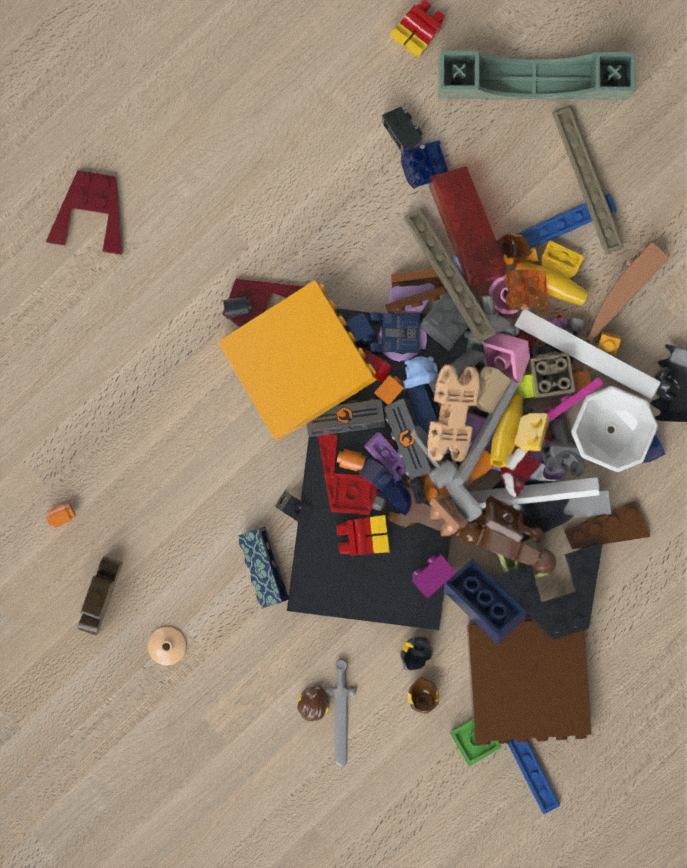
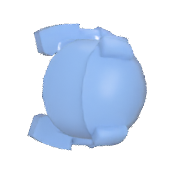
M419 356L405 361L407 365L405 367L407 379L403 381L404 389L413 388L421 384H429L430 381L439 375L437 365L433 363V357Z

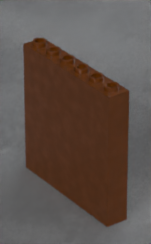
M524 621L497 645L477 624L467 625L475 742H479V745H490V741H498V744H508L510 740L517 739L518 743L529 742L531 738H537V741H548V737H556V740H567V736H575V739H586L587 735H592L585 630L551 640L534 621Z

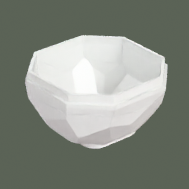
M610 386L585 397L571 433L582 458L615 472H620L644 461L658 425L647 400ZM609 426L614 428L612 434L607 431Z

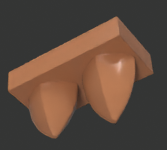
M443 494L430 501V519H444L441 527V536L451 535L469 523Z

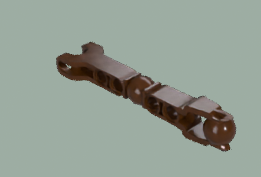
M399 485L397 492L407 498L408 508L401 514L389 512L386 519L403 527H410L416 523H421L441 531L444 519H430L431 506L423 503L421 496H419L421 504H416L412 489ZM468 521L469 523L464 528L451 534L454 537L461 538L467 545H477L512 560L532 565L535 571L541 574L550 573L556 566V556L550 550L541 549L537 551L523 542H518L505 535L484 528L476 521Z

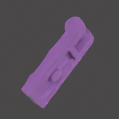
M376 432L364 447L379 464L394 475L392 479L395 480L396 484H399L402 481L403 475L406 474L404 470L405 463L381 433Z

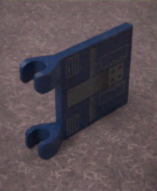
M379 312L368 314V321H382V344H369V352L420 353V315Z

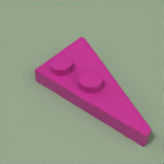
M597 378L572 397L568 394L559 400L561 404L556 408L552 405L545 410L544 413L549 416L548 422L603 384L602 381Z

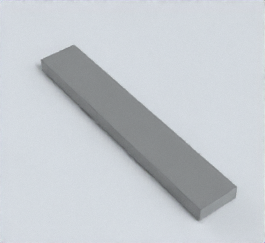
M510 382L493 413L488 414L453 479V482L456 484H462L468 480L518 387L516 382Z

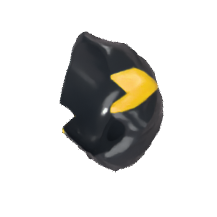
M414 637L404 642L400 653L404 670H418L426 666L427 661H430L433 655L430 640L425 637Z

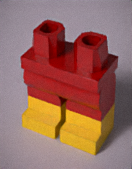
M422 0L417 6L414 4L396 28L390 32V38L402 47L405 46V49L417 59L421 57L441 30V24L445 19V15L438 10L432 17L426 14L431 8V4L426 0Z
M385 515L347 520L346 523L336 525L337 535L348 534L349 541L338 543L339 553L361 555L389 552L387 535L368 537L369 534L387 533Z

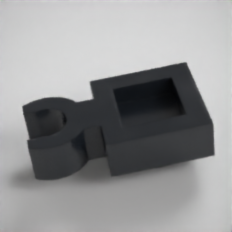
M545 343L546 346L529 349L530 357H534L535 355L552 352L561 353L562 351Z

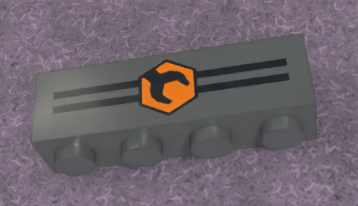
M369 398L364 402L353 400L347 402V404H338L307 423L308 436L313 437L385 427L382 400Z
M403 398L383 407L385 411L384 418L392 429L391 436L397 442L399 447L397 451L405 463L404 470L410 479L429 475V472L436 467L412 435V429L420 425L410 400Z

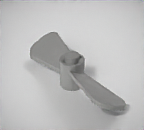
M421 426L412 429L414 439L436 467L429 472V476L439 489L444 485L446 486L459 513L467 521L478 518L482 514L481 506L462 484L453 482L459 470L458 465L454 461L450 462L449 460L445 462L442 459L432 460L428 453L427 433Z

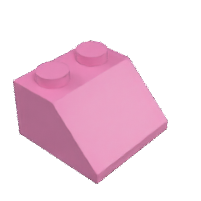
M497 332L483 343L487 362L490 367L499 369L511 381L520 384L530 359L528 341Z

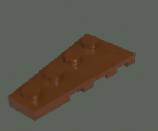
M636 502L613 510L611 514L601 515L564 531L571 549L589 547L599 543L603 545L650 537Z

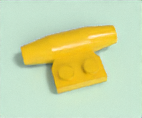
M550 240L541 257V266L523 261L517 264L513 272L514 275L533 288L562 301L583 306L589 294L587 290L571 280L577 274L584 256Z
M514 394L494 431L491 447V464L496 467H505L515 445L522 450L541 451L549 421L548 414L529 413L522 416L523 398L518 394Z

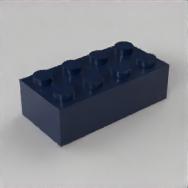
M473 558L444 583V592L497 645L525 621L527 611Z

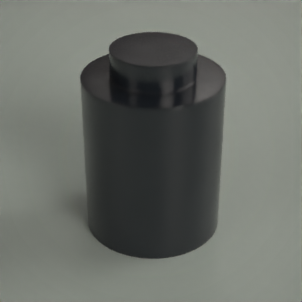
M246 296L223 300L226 319L247 316L249 311H252L251 300H247Z

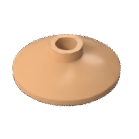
M162 627L151 635L148 641V651L152 659L157 663L172 665L180 661L184 656L186 640L179 630L173 627ZM164 643H168L170 645L169 650H165L163 648Z

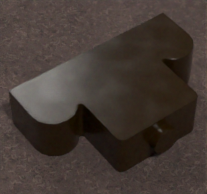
M106 556L102 557L97 574L91 580L80 612L82 616L78 624V630L95 636L98 635L123 562Z

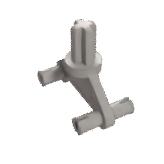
M484 295L482 297L483 311L495 331H503L507 335H518L519 329L495 311L493 295ZM468 330L464 333V336L471 343H478L472 331Z

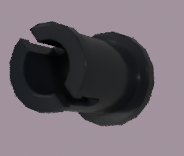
M414 478L410 481L409 487L413 491L415 503L421 504L419 496H421L423 503L427 501L423 487L425 483L421 478Z

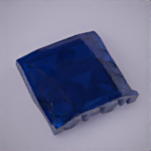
M440 140L423 144L401 153V166L407 183L413 189L452 177L440 147Z

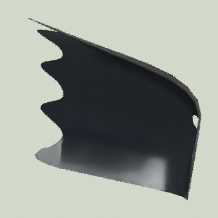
M665 344L666 349L671 353V357L658 361V364L662 368L668 367L679 373V376L675 378L680 384V389L672 401L659 397L651 401L650 404L660 410V414L654 416L656 421L687 422V350Z
M541 464L538 470L525 480V486L558 482V480L544 478L545 464ZM502 479L492 489L505 488ZM569 499L510 505L522 512V522L524 525L532 529L540 528L544 533L574 518L573 515H567L563 512ZM523 533V538L520 542L528 540L529 535Z

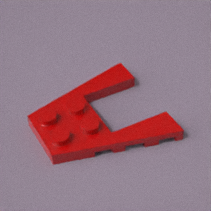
M318 435L331 512L369 515L378 488L368 483L360 475L334 473L337 435ZM386 439L388 443L393 447L395 441L391 439Z

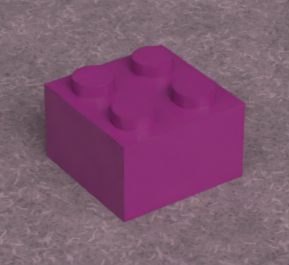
M433 554L426 561L428 565L423 569L419 567L412 573L413 578L411 580L427 598L457 573L441 554L438 556Z

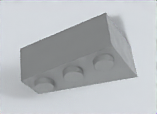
M599 487V495L569 498V502L563 512L574 517L611 514L609 490L601 491V487Z

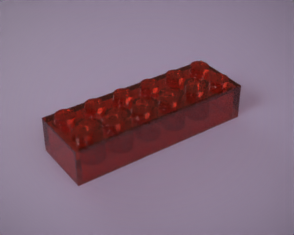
M467 166L430 177V192L469 288L504 277L507 265Z

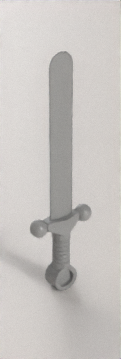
M339 659L335 663V668L337 669V688L326 690L328 696L335 694V762L339 767H343L347 763V694L351 696L356 694L355 689L348 690L345 688L344 678L347 664L343 659Z

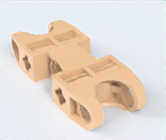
M445 365L440 371L434 401L442 403L439 422L430 423L428 436V453L432 460H441L448 447L454 461L461 462L467 455L473 428L465 425L468 405L476 406L479 390V375L474 367H467L459 380H457L455 368L451 365Z

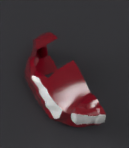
M547 425L544 441L551 447L552 436ZM516 445L506 466L501 467V478L505 489L514 497L520 495L521 490L524 489L525 480L532 476L541 466L540 462L529 456L530 450H522Z

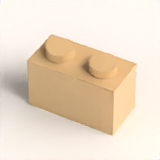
M485 365L479 375L476 407L482 411L493 413L511 382L499 369Z

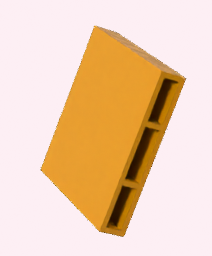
M315 280L218 341L271 435L277 441L287 437L376 381L374 376L376 374L375 369L371 364L367 365L364 360L367 357L361 347L357 348L354 343L357 340L352 332H348L345 328L347 325L342 315L338 316L335 311L338 309L332 299L328 300L325 295L328 293L327 289L322 283L319 285Z

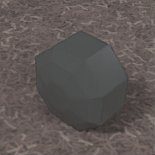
M377 492L372 506L373 509L381 511L385 507L387 501L386 494Z

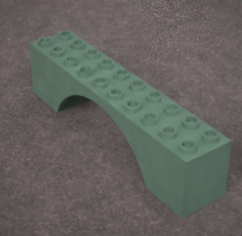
M440 51L438 59V98L629 100L635 91V52H594L572 58L526 60L496 57L480 51Z

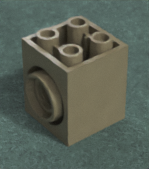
M545 353L535 355L534 359L529 360L527 368L532 378L534 393L532 400L575 392L569 353Z

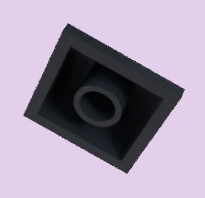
M398 107L382 115L381 123L403 154L422 141L421 136L423 133L417 125L414 126L410 121L412 117L408 110Z

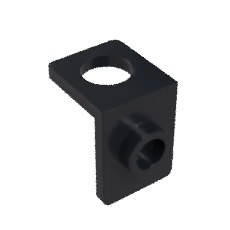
M287 491L283 492L275 505L277 509L299 523H303L311 510L310 506Z

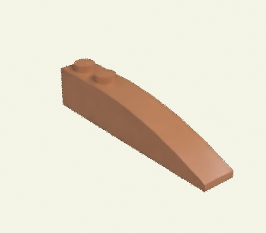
M653 242L649 246L645 243L638 251L640 255L636 259L632 257L625 265L627 269L609 291L592 323L586 339L588 343L597 336L669 259Z

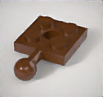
M491 495L486 499V525L489 528L518 542L523 538V533L529 535V539L534 543H539L544 539L542 529H532L523 524L521 511Z

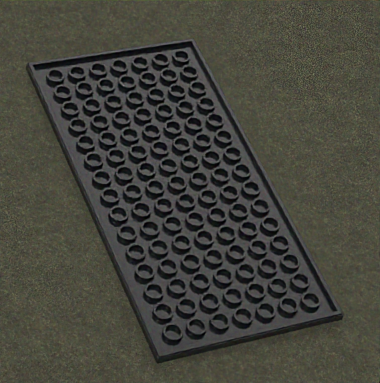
M346 309L335 310L337 315H342L346 322L361 313L364 314L368 321V314H370V312ZM368 321L376 336L372 343H378V333L382 326V321ZM426 333V348L420 349V353L411 359L419 356L433 357V363H436L438 374H440L441 369L445 365H451L467 351L468 338L463 334L448 351ZM364 345L360 346L362 349H365V350L368 351V345H366V346H364ZM370 352L393 366L387 377L390 375L393 378L395 375L402 382L407 379L405 367H407L405 364L406 360L398 362L390 360L382 352ZM374 381L339 403V405L347 404V402L353 400L358 402H364L369 398H377L379 400L374 393L381 386L382 382ZM426 384L439 418L441 408L438 402L434 401L435 396L430 385ZM410 388L403 389L392 403L403 398L410 400L406 391ZM382 401V407L388 406ZM385 418V427L331 434L337 435L334 473L359 475L360 470L353 471L339 467L340 463L336 462L339 451L343 452L344 448L360 452L366 456L365 465L369 458L374 460V457L364 446L376 432L381 433L385 439L393 440L391 436L392 429ZM318 436L308 438L301 501L310 506L311 510L303 523L298 522L287 611L439 630L444 584L427 598L411 579L413 578L412 573L419 567L423 569L428 565L426 561L433 554H436V556L441 554L448 562L451 535L441 536V531L421 523H416L410 527H403L386 519L387 533L369 534L368 537L387 535L389 552L361 555L339 553L338 543L349 541L348 534L337 535L336 525L346 523L347 520L385 515L386 518L389 512L401 514L407 510V498L397 492L399 485L410 488L408 483L410 477L407 474L403 475L402 481L399 484L389 482L386 486L389 489L387 493L378 489L377 492L384 493L387 496L385 507L381 511L372 507L369 515L331 512ZM394 442L393 448L398 453L397 449L399 447L397 442ZM451 454L442 458L443 462L446 460L454 461ZM454 461L460 467V461ZM428 501L425 502L426 505L431 506Z

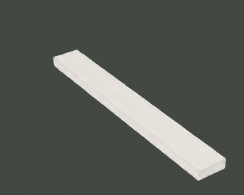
M523 309L515 324L519 329L566 354L569 353V356L649 399H652L661 383L526 309Z
M598 477L526 485L517 497L510 495L505 488L469 493L481 508H486V499L490 495L508 505L596 496L599 495ZM450 498L448 501L457 509L453 499Z

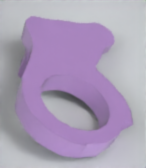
M431 283L420 286H395L389 292L390 299L387 304L436 288ZM429 299L422 301L423 305L418 307L405 306V311L395 314L419 315ZM382 326L378 333V343L382 344ZM420 328V349H425L427 335ZM382 352L390 360L398 362L411 359L418 354Z

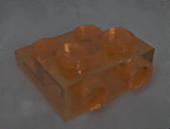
M514 269L506 272L507 275L504 278V283L508 287L506 303L509 305V310L548 309L545 270Z

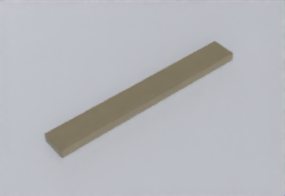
M571 106L553 112V118L605 255L624 249Z
M422 209L404 216L406 224L478 343L496 334L494 327Z

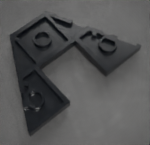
M602 543L564 554L575 588V592L542 602L531 565L493 576V578L527 611L529 616L543 629L551 640L589 629Z

